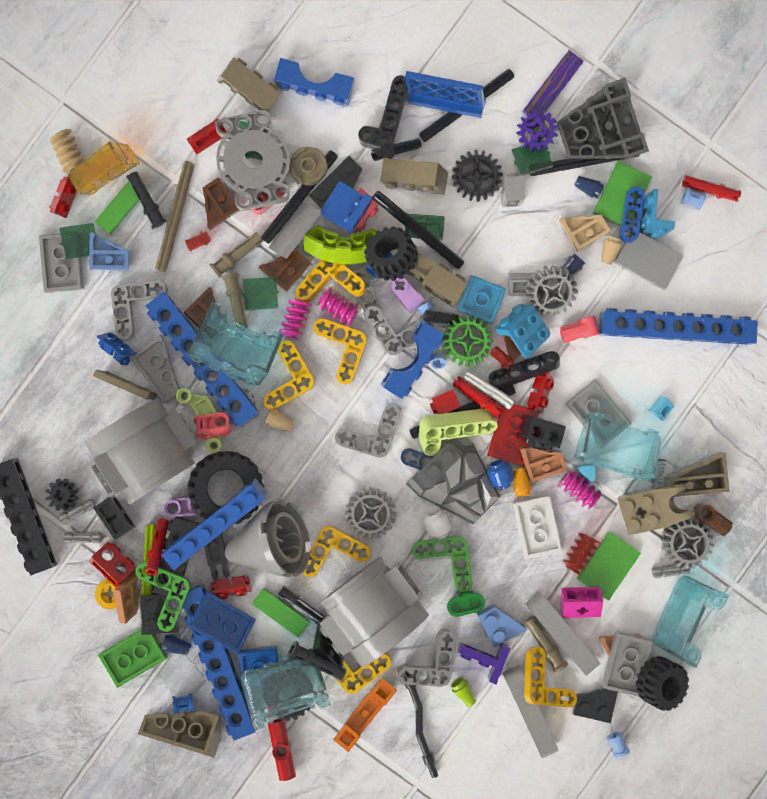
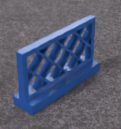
M406 71L405 79L409 93L408 104L482 118L486 104L483 85Z

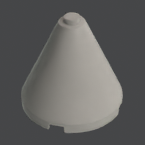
M284 499L268 502L227 544L225 557L232 563L286 578L301 575L309 563L310 552H306L305 543L309 542V536L304 520L296 507L291 503L285 504L283 502Z

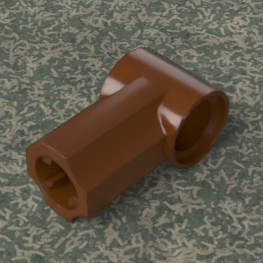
M697 504L694 507V517L708 525L721 536H725L732 529L733 522L717 512L713 506ZM706 508L707 515L702 517V511Z

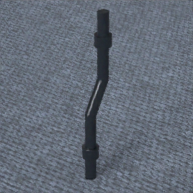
M406 670L403 673L404 678L406 675L411 676ZM404 684L406 689L409 690L415 706L416 737L423 753V762L427 765L431 778H436L439 775L434 764V755L430 752L423 734V706L415 687L416 685Z

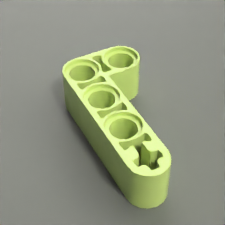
M486 409L429 415L420 421L419 441L424 453L432 456L440 451L441 440L489 434L497 429V422L493 414Z

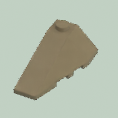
M204 711L144 715L138 734L215 758L221 740V717Z

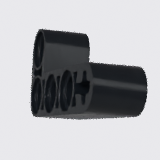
M396 76L392 81L380 128L363 126L359 130V142L363 147L370 149L383 147L385 145L380 143L383 138H388L392 145L395 143L408 95L405 76ZM402 84L403 87L401 88L399 95L397 94V89L399 85ZM392 102H398L400 104V107L392 108L390 104ZM387 120H393L396 124L388 127L385 123ZM369 133L372 135V138L364 140L362 135Z

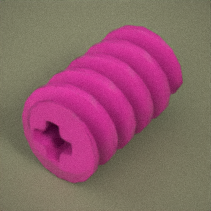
M332 287L324 292L317 306L321 304L322 311L328 307L327 314L330 315L334 312L335 319L341 316L340 322L343 323L347 320L346 326L349 327L359 312L357 311L358 304L351 307L352 300L345 303V296L343 295L341 298H338V291L332 295Z
M298 299L289 300L288 303L292 307H286V311L290 314L283 316L287 322H281L285 329H279V333L285 337L301 341L297 338V336L303 335L299 328L306 327L301 321H308L304 314H310L306 306H312V304Z
M568 471L560 480L558 487L565 485L564 492L571 490L569 496L577 495L575 501L583 500L581 506L589 505V510L600 499L602 492L600 490L595 491L596 487L594 485L589 487L590 481L586 480L583 482L584 476L580 475L577 477L578 471Z

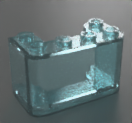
M211 302L189 349L188 354L190 358L195 362L208 365L212 370L224 372L230 378L239 379L250 387L259 386L269 373L283 334L274 331L273 335H266V331L259 334L227 319V313L224 312L222 315L219 311L221 305Z
M284 657L280 662L274 664L272 662L262 665V668L256 670H245L243 675L240 676L255 730L265 728L264 723L267 720L272 723L275 718L308 707L313 709L315 704L321 705V708L331 705L322 672L310 665L304 666L302 662L294 658Z

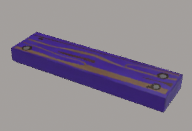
M568 50L522 112L525 114L529 112L532 115L534 109L538 113L543 109L546 113L584 61Z

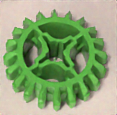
M466 315V321H463L462 316H459V323L456 320H452L451 322L454 327L447 325L446 328L450 332H443L444 336L448 337V339L443 341V343L448 344L443 347V350L449 349L450 352L446 356L449 357L452 354L454 357L451 362L453 363L456 359H459V366L462 365L463 361H465L466 367H469L470 361H472L473 366H476V359L482 363L484 360L481 355L488 357L489 354L485 350L491 351L493 349L487 345L494 342L493 339L487 338L493 333L485 332L489 325L483 328L481 325L484 323V320L476 323V316L470 321V316ZM465 326L462 337L452 338L456 329ZM471 326L481 333L482 338L472 335ZM467 332L469 340L474 341L473 343L469 344L470 346L468 347V351L466 343L462 341L466 338L465 336H467ZM452 344L461 345L465 356L458 354ZM483 344L480 352L470 357L472 346Z

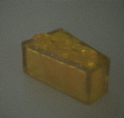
M108 142L71 171L68 177L79 194L90 196L95 194L101 187L139 165L140 162L129 144Z

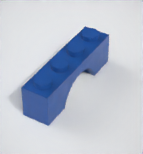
M283 58L279 60L274 78L276 86L283 91L294 90L299 95H313L321 101L328 99L340 106H344V104L349 105L355 84L354 77L335 73L326 82H311L302 75L298 62Z
M422 320L412 334L417 346L414 360L404 368H390L380 383L381 386L401 399L404 396H408L412 390L411 385L413 382L421 377L423 373L422 368L425 364L430 363L433 358L432 353L442 345L444 334Z

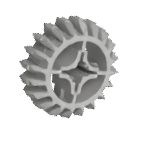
M554 264L548 269L544 265V271L541 272L540 269H537L538 275L531 274L533 281H527L530 287L525 288L526 293H528L526 299L530 300L529 305H533L536 311H540L543 316L546 312L549 316H552L553 312L559 315V310L567 311L565 308L567 305L572 307L570 300H576L573 294L578 293L577 288H574L577 286V282L573 281L575 277L573 274H569L570 271L568 269L563 270V267L560 265L556 269ZM557 277L552 281H545L548 278ZM565 281L566 290L564 295H562L560 293V289L562 288V284ZM541 286L543 292L541 294V298L538 300L537 290L538 287ZM547 288L555 290L556 293L551 291L548 292ZM551 300H558L557 302L549 303Z
M369 487V493L367 494L364 488L361 489L363 494L361 496L358 492H355L354 494L357 499L349 498L353 505L346 504V507L351 509V511H345V515H351V518L346 519V523L353 522L349 529L352 530L356 527L357 529L354 534L357 535L360 531L363 532L361 535L363 539L366 533L369 534V540H372V534L374 533L377 539L380 538V531L383 535H386L387 532L384 528L386 527L391 530L392 526L388 523H395V519L390 518V516L397 515L395 511H390V509L396 507L395 504H388L392 501V498L389 497L385 500L384 498L387 493L383 492L380 496L379 488H377L376 494L372 493V487ZM376 498L381 503L370 506L364 499ZM360 503L364 513L356 520L355 507ZM386 507L387 516L382 524L377 514L382 508ZM367 508H371V510L377 509L374 512L376 521L374 518H364L367 514ZM371 521L377 528L368 529L360 524Z
M689 518L686 521L674 524L673 527L668 526L669 532H662L666 539L662 538L661 542L666 543V545H663L661 549L668 550L664 556L670 557V563L675 562L677 567L683 564L684 569H687L689 566L694 569L696 563L699 566L702 565L701 559L708 560V557L705 555L713 554L708 549L709 547H714V544L709 542L713 539V536L708 535L711 531L709 528L704 529L705 523L699 524V519L695 518L692 521V518ZM692 527L698 533L688 535L683 529ZM677 534L678 542L673 545L674 538ZM686 539L690 540V541L688 542L689 547H688V546H685V544H686ZM701 541L700 548L697 551L696 545ZM686 550L691 554V557L681 558L677 555V552Z

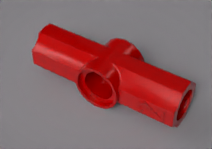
M274 719L267 723L273 748L272 755L275 758L279 781H288L296 778L291 744L288 739L285 720ZM283 746L287 751L280 753L277 747Z

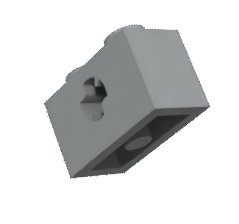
M518 173L507 174V177L503 178L500 185L502 208L519 207L525 200L524 175L518 176Z

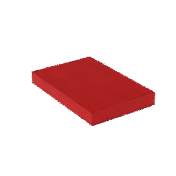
M513 404L510 409L504 407L503 415H500L501 417L497 419V429L493 432L487 456L524 466L519 447H530V444L525 443L524 438L518 437L524 415L538 418L539 411Z

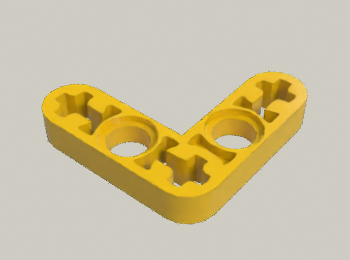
M320 260L295 291L296 297L299 300L310 302L331 278L355 297L364 295L367 287L364 281L344 264L332 263L333 267H329L326 265L327 261ZM323 269L327 274L324 275L320 270ZM341 272H348L347 279L339 280ZM321 275V282L313 283L314 276ZM351 281H353L356 285H359L361 289H355L352 286V284H350ZM309 283L314 287L313 290L308 286ZM302 291H307L308 296L302 295Z
M320 318L316 320L313 328L317 335L347 345L337 371V380L345 385L351 383L366 345L367 339L365 334L327 319ZM325 322V326L330 329L331 325H334L331 336H328L329 331L323 330L319 332L317 325ZM339 328L344 329L346 333L342 339L335 337V331ZM349 331L353 332L351 334L353 337L361 335L363 343L355 345V341L349 339V343L345 342ZM355 353L357 355L356 362L348 363L346 360L347 354ZM343 364L354 367L353 371L349 369L348 375L351 376L350 379L342 381L340 373H344L346 367H342Z
M284 340L279 344L278 352L293 379L265 395L263 402L268 409H277L309 391L314 386V378L297 348L289 340ZM284 344L292 346L290 349L292 355L297 354V357L291 358L288 362L286 358H289V355L286 352H282ZM295 360L300 361L302 364L299 371L291 369V363ZM303 377L306 379L310 378L309 387L301 386L300 389L302 391L298 393V389L293 382L297 381L298 385L303 382ZM287 386L294 388V395L292 397L284 395V389ZM280 390V394L285 401L282 402L281 399H278L275 402V406L272 404L268 405L269 397L275 398L279 396L276 392Z
M330 525L325 526L320 531L309 551L310 556L321 562L320 564L317 561L313 566L315 572L311 571L308 573L306 568L303 574L306 577L315 576L331 547L360 562H365L370 558L371 550L366 544ZM330 529L332 530V535L334 537L328 538L326 543L330 545L329 547H327V545H325L322 542H318V540L321 539L323 541L325 538V534L323 532H328ZM343 538H347L351 542V546L348 549H343L340 546V541ZM354 543L358 544L356 548L359 550L365 548V553L367 554V556L363 555L362 558H360L359 553L355 550L353 554L350 553V551L353 549ZM322 546L325 549V554L320 557L316 556L314 548ZM309 559L308 565L311 564L313 559Z
M539 646L528 648L525 660V700L529 704L573 707L577 702V696L573 690L545 687L546 654L544 649ZM533 654H538V658L534 657ZM533 670L538 672V679L536 681L532 678ZM550 691L554 695V700L552 702H550L547 697ZM561 696L569 697V701L560 700Z
M387 653L380 656L382 659L387 658L385 666L383 664L377 666L378 672H376L374 666L379 663V658L373 661L374 666L369 663L364 667H358L354 671L344 659L343 665L346 668V674L341 681L336 680L345 692L354 694L388 670L391 665V658ZM370 668L373 674L371 677L365 678L361 674L362 670ZM356 674H358L360 680L355 683V688H348V680L351 682L357 679Z

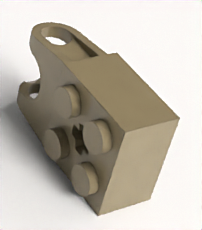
M418 253V265L414 270H410L411 273L409 275L420 281L423 289L451 307H454L468 285L465 282L466 279L458 273L454 275L449 272L450 268L442 263L438 265Z
M686 484L658 485L625 493L617 498L628 534L634 535L666 528L695 516L694 510L679 509L674 503V496L686 490Z

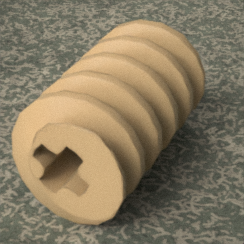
M71 129L61 130L50 138V143L53 145L56 157L60 159L59 164L63 166L62 170L64 173L78 172L87 167L86 163L80 164L84 157H77L81 150H74L78 144L71 143L75 137L68 136L72 132Z

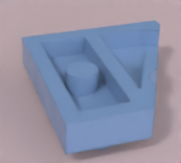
M90 232L89 269L129 271V250Z
M494 604L477 612L493 647L527 631L522 623L520 624L515 621L509 614L502 612Z

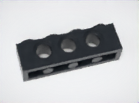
M179 516L170 520L168 525L170 533L169 537L165 539L163 550L176 541L175 536L177 533L184 535L199 525V522ZM164 558L160 560L159 566L184 576L189 559L175 570L171 568ZM160 573L158 576V580L162 584H166L169 580L165 577V573ZM183 581L177 583L179 586L178 592H173L172 594L179 595ZM152 585L154 587L153 593L163 596L168 595L169 591Z

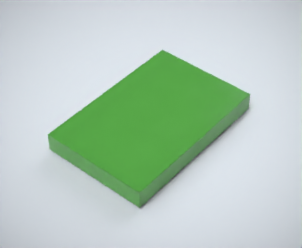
M617 161L593 214L602 215L604 219L621 226L626 193L633 187H640L645 193L652 176ZM637 192L630 195L634 199L633 204H628V206H635V201L640 198V196H637ZM634 210L627 212L628 219H633L636 213Z
M608 531L576 579L588 587H600L602 597L609 601L641 553Z
M141 629L98 654L117 688L168 658L165 651L161 650L162 646L155 634L141 635Z

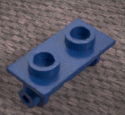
M111 332L97 335V338L100 340L98 342L99 347L110 356L114 353L113 358L121 365L127 366L130 363V356L137 354L128 344L121 341Z

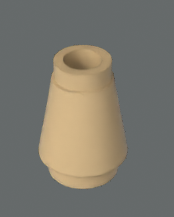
M607 236L603 244L602 263L612 265L623 246L621 245V239Z
M270 409L264 423H267L269 427L290 432L294 421L277 409Z

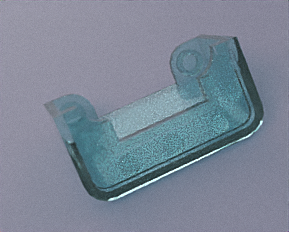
M594 412L593 415L587 414L573 458L654 483L657 476L662 441L659 431L648 428L646 432L604 419L605 415Z
M689 576L679 577L652 634L654 644L683 662L697 668L701 659V651L697 646L691 644V640L706 607L712 610H720L726 604L729 595Z

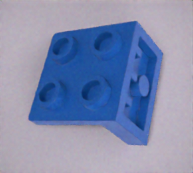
M339 181L320 210L321 215L352 234L370 207L372 197L366 193L363 196Z

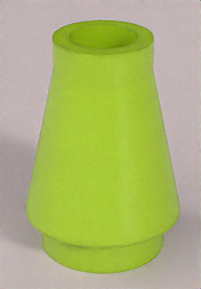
M459 677L452 682V692L467 707L473 706L477 700L473 695L468 680Z

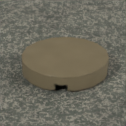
M302 147L290 159V172L293 178L300 184L306 186L315 185L326 176L328 170L327 160L324 154L317 148Z

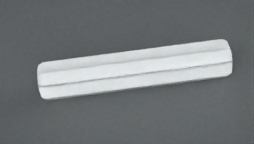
M468 371L464 376L465 381L487 396L490 395L493 400L507 409L513 406V398L471 371Z

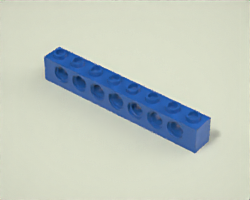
M162 292L146 305V308L149 310L147 312L148 316L153 321L157 320L160 324L159 330L164 336L168 335L171 338L170 344L176 351H181L184 355L182 357L183 361L188 366L192 365L195 369L194 375L199 381L203 380L206 383L205 389L211 396H216L219 400L217 402L218 406L223 411L227 410L230 414L229 419L235 427L238 425L243 428L260 414L255 405L168 294ZM169 311L171 314L170 319L164 321L163 315ZM181 326L182 333L176 336L174 331L177 327ZM193 341L194 348L191 351H187L186 344ZM204 356L206 362L204 365L199 366L198 359ZM212 371H216L218 374L217 379L214 381L209 379ZM224 386L229 387V394L227 396H222L221 389ZM239 401L241 409L235 412L232 408L233 403Z
M606 308V311L600 313L599 336L743 345L757 344L758 321L751 320V317L740 316L739 319H732L731 315H720V318H713L712 314H701V317H694V313H682V316H676L675 312H663V315L656 314V311L646 310L644 313H637V310L625 309V312H617L618 309ZM618 318L624 320L623 328L617 325L616 321ZM637 319L643 321L644 325L642 329H639L636 326ZM656 320L661 321V330L655 327ZM676 321H678L681 324L680 331H677L674 328V323ZM695 322L700 325L699 332H696L693 328ZM714 324L719 326L718 333L713 331ZM733 325L738 327L737 335L732 332Z
M204 584L191 588L182 608L186 613L185 621L187 626L195 613L192 610V604L199 605L205 592H207ZM192 629L193 643L198 645L200 650L198 655L201 663H205L207 669L205 674L207 680L211 681L214 687L212 693L215 700L218 699L220 703L219 712L221 717L226 719L228 735H232L233 741L255 733L257 724L245 692L242 689V684L229 650L215 642L214 648H208L205 641L210 639ZM218 658L221 661V666H215L212 663V659ZM219 677H226L228 679V683H220ZM226 695L234 696L235 701L228 702ZM239 713L242 719L235 720L232 714Z

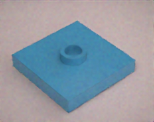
M471 275L457 311L471 317L476 316L478 320H484V322L492 325L506 288Z

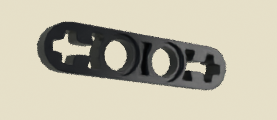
M549 351L495 370L489 374V384L500 390L546 372H551L559 368L560 356L555 351ZM533 364L539 366L536 370H530L528 368L530 365ZM513 371L520 372V375L515 377L511 376L510 374Z

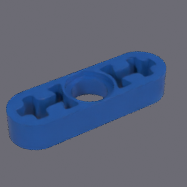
M640 187L631 188L625 196L619 234L620 239L624 243H632L639 235L645 193ZM634 192H637L636 194L637 196H640V198H638L635 201V206H628V204H633L634 199L630 195H632ZM629 210H634L637 213L636 220L628 219L627 212ZM625 223L630 225L636 224V226L633 225L631 227V233L634 234V236H631L628 239V236L624 234V232H627L629 230V225H625Z

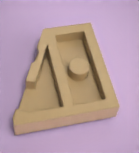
M602 215L577 216L575 218L564 217L558 220L577 252L611 232Z

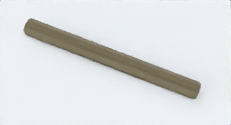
M190 161L183 162L155 269L161 272H165L167 269L194 164Z

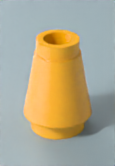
M515 469L513 493H515L516 497L530 496L532 487L526 469Z

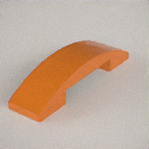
M381 678L355 708L333 740L349 752L361 737L362 732L381 708L389 702L397 689Z

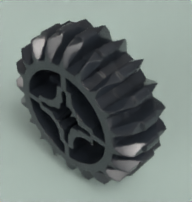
M477 149L474 150V155L468 151L467 158L461 155V161L456 160L455 162L457 167L452 168V172L456 174H453L451 179L457 180L453 183V187L460 186L456 192L460 193L463 191L462 198L470 195L469 201L476 197V201L480 202L481 196L486 201L488 195L494 196L493 190L498 191L500 189L498 185H501L502 180L499 178L503 176V172L497 171L502 166H495L498 159L491 160V153L488 157L484 156L485 150L482 151L481 155H478ZM474 162L473 170L462 174L463 168ZM480 163L485 164L491 172L482 169ZM476 169L478 175L480 176L478 183L476 176H474ZM492 178V183L487 188L481 190V182ZM463 180L471 182L474 185V189L469 188Z

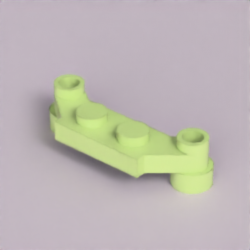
M181 388L177 391V401L182 404H190L196 416L218 413L207 394L201 396L186 388ZM184 393L188 394L186 400L183 398ZM223 436L209 438L205 444L206 450L210 453L219 452L222 448ZM213 442H216L218 445L216 449L212 447Z

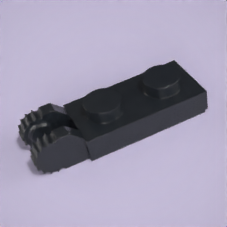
M221 533L204 546L213 580L218 579L216 564H222L225 578L230 577L228 559L225 557L223 534Z

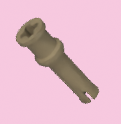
M255 232L228 254L223 253L219 260L209 265L217 276L221 278L225 271L229 268H234L235 263L261 244L263 240Z
M230 273L221 277L226 285L227 291L225 294L230 299L236 332H240L242 329L248 330L240 296L242 288L239 287L237 277L239 274Z
M531 616L524 621L537 643L544 649L546 659H548L553 667L552 671L557 673L564 669L568 662L563 660L558 652V647L553 646L536 617Z

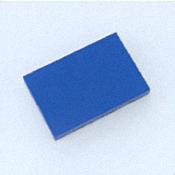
M207 591L187 627L231 652L239 654L256 619Z

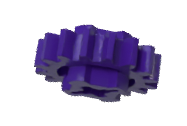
M534 109L532 115L526 112L527 118L521 117L520 119L523 123L517 124L521 131L516 132V134L522 136L518 141L524 143L523 147L525 149L530 146L531 152H534L535 148L541 152L542 147L548 150L549 143L555 144L552 140L553 137H558L555 131L559 130V127L554 125L557 122L556 119H551L552 114L550 112L545 115L543 109L540 113ZM545 120L549 123L550 129L545 127ZM538 128L542 130L541 132H537V134H535V132L533 131L538 130ZM525 132L531 135L530 141L527 140Z

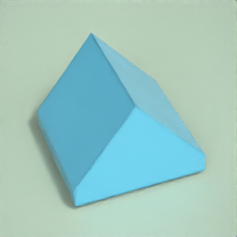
M660 396L648 411L663 421L674 406L667 397Z
M594 464L576 467V470L588 481H595Z

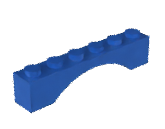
M256 478L253 479L207 519L170 544L161 556L175 570L265 500L268 492Z

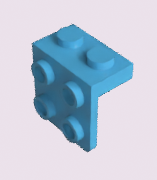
M653 189L644 198V215L641 217L640 228H642V234L651 235L652 238H663V236L674 229L675 221L656 219L658 189Z
M518 304L513 307L512 312L503 318L495 328L498 335L511 337L524 358H529L551 334L534 306Z

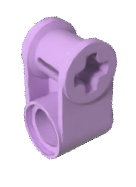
M396 278V281H392V292L409 313H412L425 301L405 278ZM396 282H398L399 284L401 282L404 283L403 291L401 289H395Z
M188 496L168 500L164 505V512L169 517L199 515L192 507ZM171 502L178 505L176 513L171 512L169 509Z

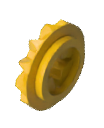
M107 579L97 585L95 599L101 607L115 609L117 608L115 596L111 600L109 595L103 594L108 592L110 588L112 592L115 589Z

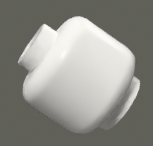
M435 509L426 514L424 525L428 535L437 539L445 538L451 530V523L447 513L440 511V509Z

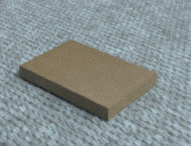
M97 369L93 374L94 377L146 400L156 399V392L110 372Z

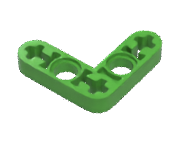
M451 536L443 539L420 540L413 544L412 553L418 559L451 555L456 588L460 592H467L471 589L472 577L468 545L463 537ZM450 540V544H456V540H460L461 543H464V546H461L460 550H457L456 547H450L452 551L448 552L446 541ZM437 542L444 543L445 549L443 552L438 553L434 550V545ZM427 543H431L433 554H429V550L423 551L422 555H419V552H415L418 545L427 548ZM464 559L466 561L465 568L458 569L455 565L456 561ZM468 571V574H464V578L469 583L465 585V588H462L461 585H458V582H461V575L456 576V573Z
M143 562L137 566L136 576L142 581L169 591L157 625L162 631H170L178 621L190 591L191 582L187 577L160 566L158 574L152 580L153 575H143L141 569L145 568L148 563ZM160 573L168 575L169 580L166 584L159 582L158 576ZM184 581L186 588H183L179 595L172 594L173 592H178L179 586L177 583ZM174 598L179 601L177 609H172L169 606L170 599ZM169 612L176 613V616L172 614L169 619V622L172 623V625L169 624L167 627L164 626L165 622L162 621V619L165 620L168 617Z

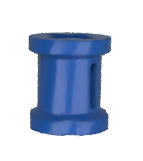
M192 693L182 697L172 696L174 714H177L178 711L189 709L194 711Z

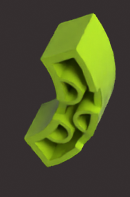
M316 225L304 236V250L318 259L331 263L367 262L364 249L367 248L366 243L370 242L372 235H376V230L372 227L364 232L351 234L350 237L338 236V233L328 231Z

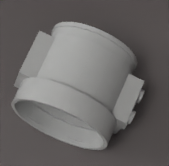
M159 398L135 409L84 442L94 458L89 466L109 497L121 492L127 499L128 505L195 464L187 449L197 444L194 432L191 429L188 430L185 425L186 420L181 413L175 410L168 414Z
M380 556L320 602V605L325 608L328 615L319 624L321 632L325 637L331 639L333 642L332 647L338 654L341 653L344 656L350 651L359 665L364 667L407 637L427 619L429 613L419 601L422 592L400 562L389 568Z

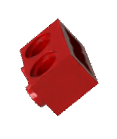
M108 541L90 558L89 562L116 588L134 572L136 567L129 557L125 558L120 553L121 550L116 544H111ZM108 553L111 555L112 559L105 560L103 559L102 554ZM116 567H123L125 573L119 574L116 571Z

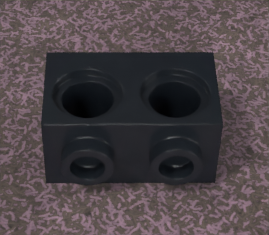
M524 415L518 437L524 438L525 443L536 445V442L542 443V448L552 450L553 447H561L566 426L534 416ZM535 427V433L532 435V428ZM551 432V433H552V436H551V438L549 439V438H548V435H549V433Z
M115 495L106 498L93 507L114 540L136 527Z

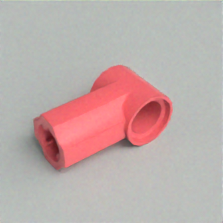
M595 315L581 319L579 322L559 327L563 343L600 334Z

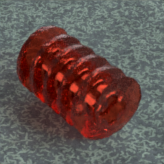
M578 533L581 540H574L577 547L571 546L570 549L573 553L567 552L566 555L569 560L563 559L562 562L566 565L565 567L582 576L579 570H586L583 563H590L587 556L593 557L594 554L591 550L597 551L598 548L595 543H601L587 534Z

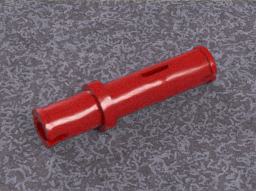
M688 175L684 176L681 187H689L693 190L714 195L717 199L724 198L736 203L741 196V190L725 187V184L722 183L718 185Z
M461 376L454 380L453 387H456L478 403L481 409H486L497 419L501 417L500 415H503L505 408L493 401L490 395L486 396Z
M163 518L157 520L151 550L147 554L149 559L145 572L149 575L158 574L160 560L163 559L161 555L169 525L168 520Z

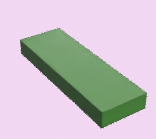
M129 181L95 220L110 235L140 201Z
M265 588L261 590L252 603L298 638L310 622Z

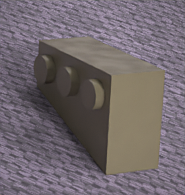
M233 57L216 81L220 84L222 82L231 88V92L234 94L238 93L256 109L269 112L281 95L278 92V87L271 82L266 83L259 72L255 70L252 72L246 67V62L240 58L235 59Z
M383 159L380 181L386 185V188H403L408 191L416 190L445 195L448 172L438 162Z
M718 452L664 476V485L686 484L687 489L677 493L674 497L730 492L726 453Z

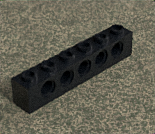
M10 459L0 463V500L3 501L5 506L4 514L10 520L11 533L13 536H16L18 542L17 549L23 555L25 570L31 576L57 566L19 459ZM8 476L12 479L11 486L6 484ZM14 494H16L19 498V502L17 504H15L12 500ZM21 512L24 513L26 517L24 522H22L19 519V514ZM27 530L32 533L31 540L26 537ZM34 548L39 552L38 558H35L32 554Z

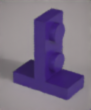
M460 642L458 646L460 656L469 661L475 659L479 661L478 664L486 668L492 666L487 678L490 683L497 685L511 649L509 645L501 643L496 656Z

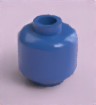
M503 459L490 463V467L487 469L491 485L494 487L507 489L515 479L511 464Z

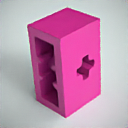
M562 588L560 597L562 618L601 617L603 608L601 588Z

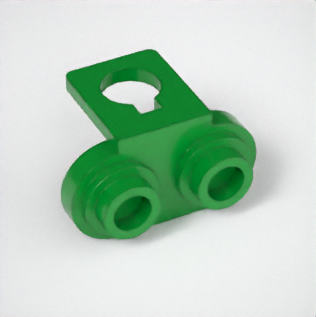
M473 590L457 593L448 601L447 610L454 617L477 613L484 608L485 599L481 594L473 592Z

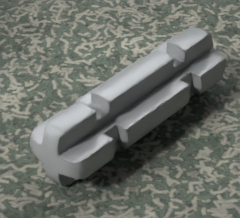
M89 499L84 504H79L58 516L62 524L71 521V519H75L92 510L96 505L92 499Z
M73 532L64 533V542L101 543L103 536L101 532H94L93 534L92 532H76L75 534Z
M683 564L680 567L669 565L662 566V568H652V576L655 579L662 578V576L671 577L680 574H690V566L684 569Z

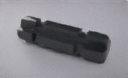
M425 310L423 313V320L426 322H432L433 320L434 323L448 324L449 322L450 325H453L452 320H456L457 323L459 322L458 314L451 313L450 315V313L434 312L431 310Z

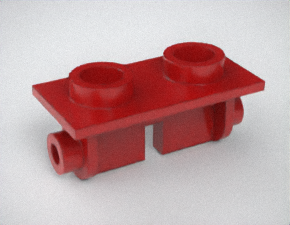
M218 118L187 138L196 155L223 138L216 132ZM221 124L219 129L222 132H227L223 124Z
M63 176L56 190L60 195L59 197L54 195L49 206L51 208L50 212L67 218L80 183Z
M549 372L535 377L532 389L538 390V392H530L527 402L528 409L535 410L536 408L541 414H543L544 408L548 406L549 392L554 387V378Z
M245 575L231 577L232 585H229L228 578L214 580V583H211L212 592L210 593L222 600L227 599L231 595L245 596L247 592H252L250 586L247 585L250 584L249 576L245 577Z

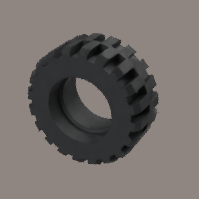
M219 451L205 456L204 459L196 464V467L190 473L187 493L192 507L202 518L207 519L221 507L210 499L207 491L210 478L218 471H234L241 477L244 486L256 478L264 488L262 474L259 473L257 465L250 461V458L237 452ZM259 506L254 507L234 524H239L243 520L249 519Z

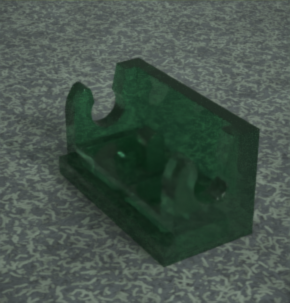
M408 214L437 239H443L445 216ZM405 227V231L409 234L410 238L420 239Z

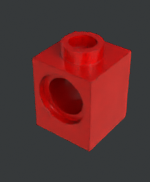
M453 389L432 398V403H430L434 414L448 413L461 407Z

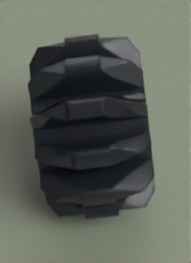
M56 479L55 483L51 482L49 484L51 489H46L45 492L50 494V496L46 497L45 500H51L50 507L55 506L56 511L61 509L66 511L69 509V506H75L73 500H78L79 497L75 496L74 493L79 492V489L73 490L74 482L69 484V479H64L63 481ZM64 492L65 496L60 497L59 494Z

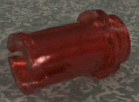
M202 231L199 235L185 240L190 252L203 245L208 246V243L211 242L208 233Z
M498 346L491 350L490 356L497 360L502 368L509 369L512 367L514 360L511 355L508 356Z

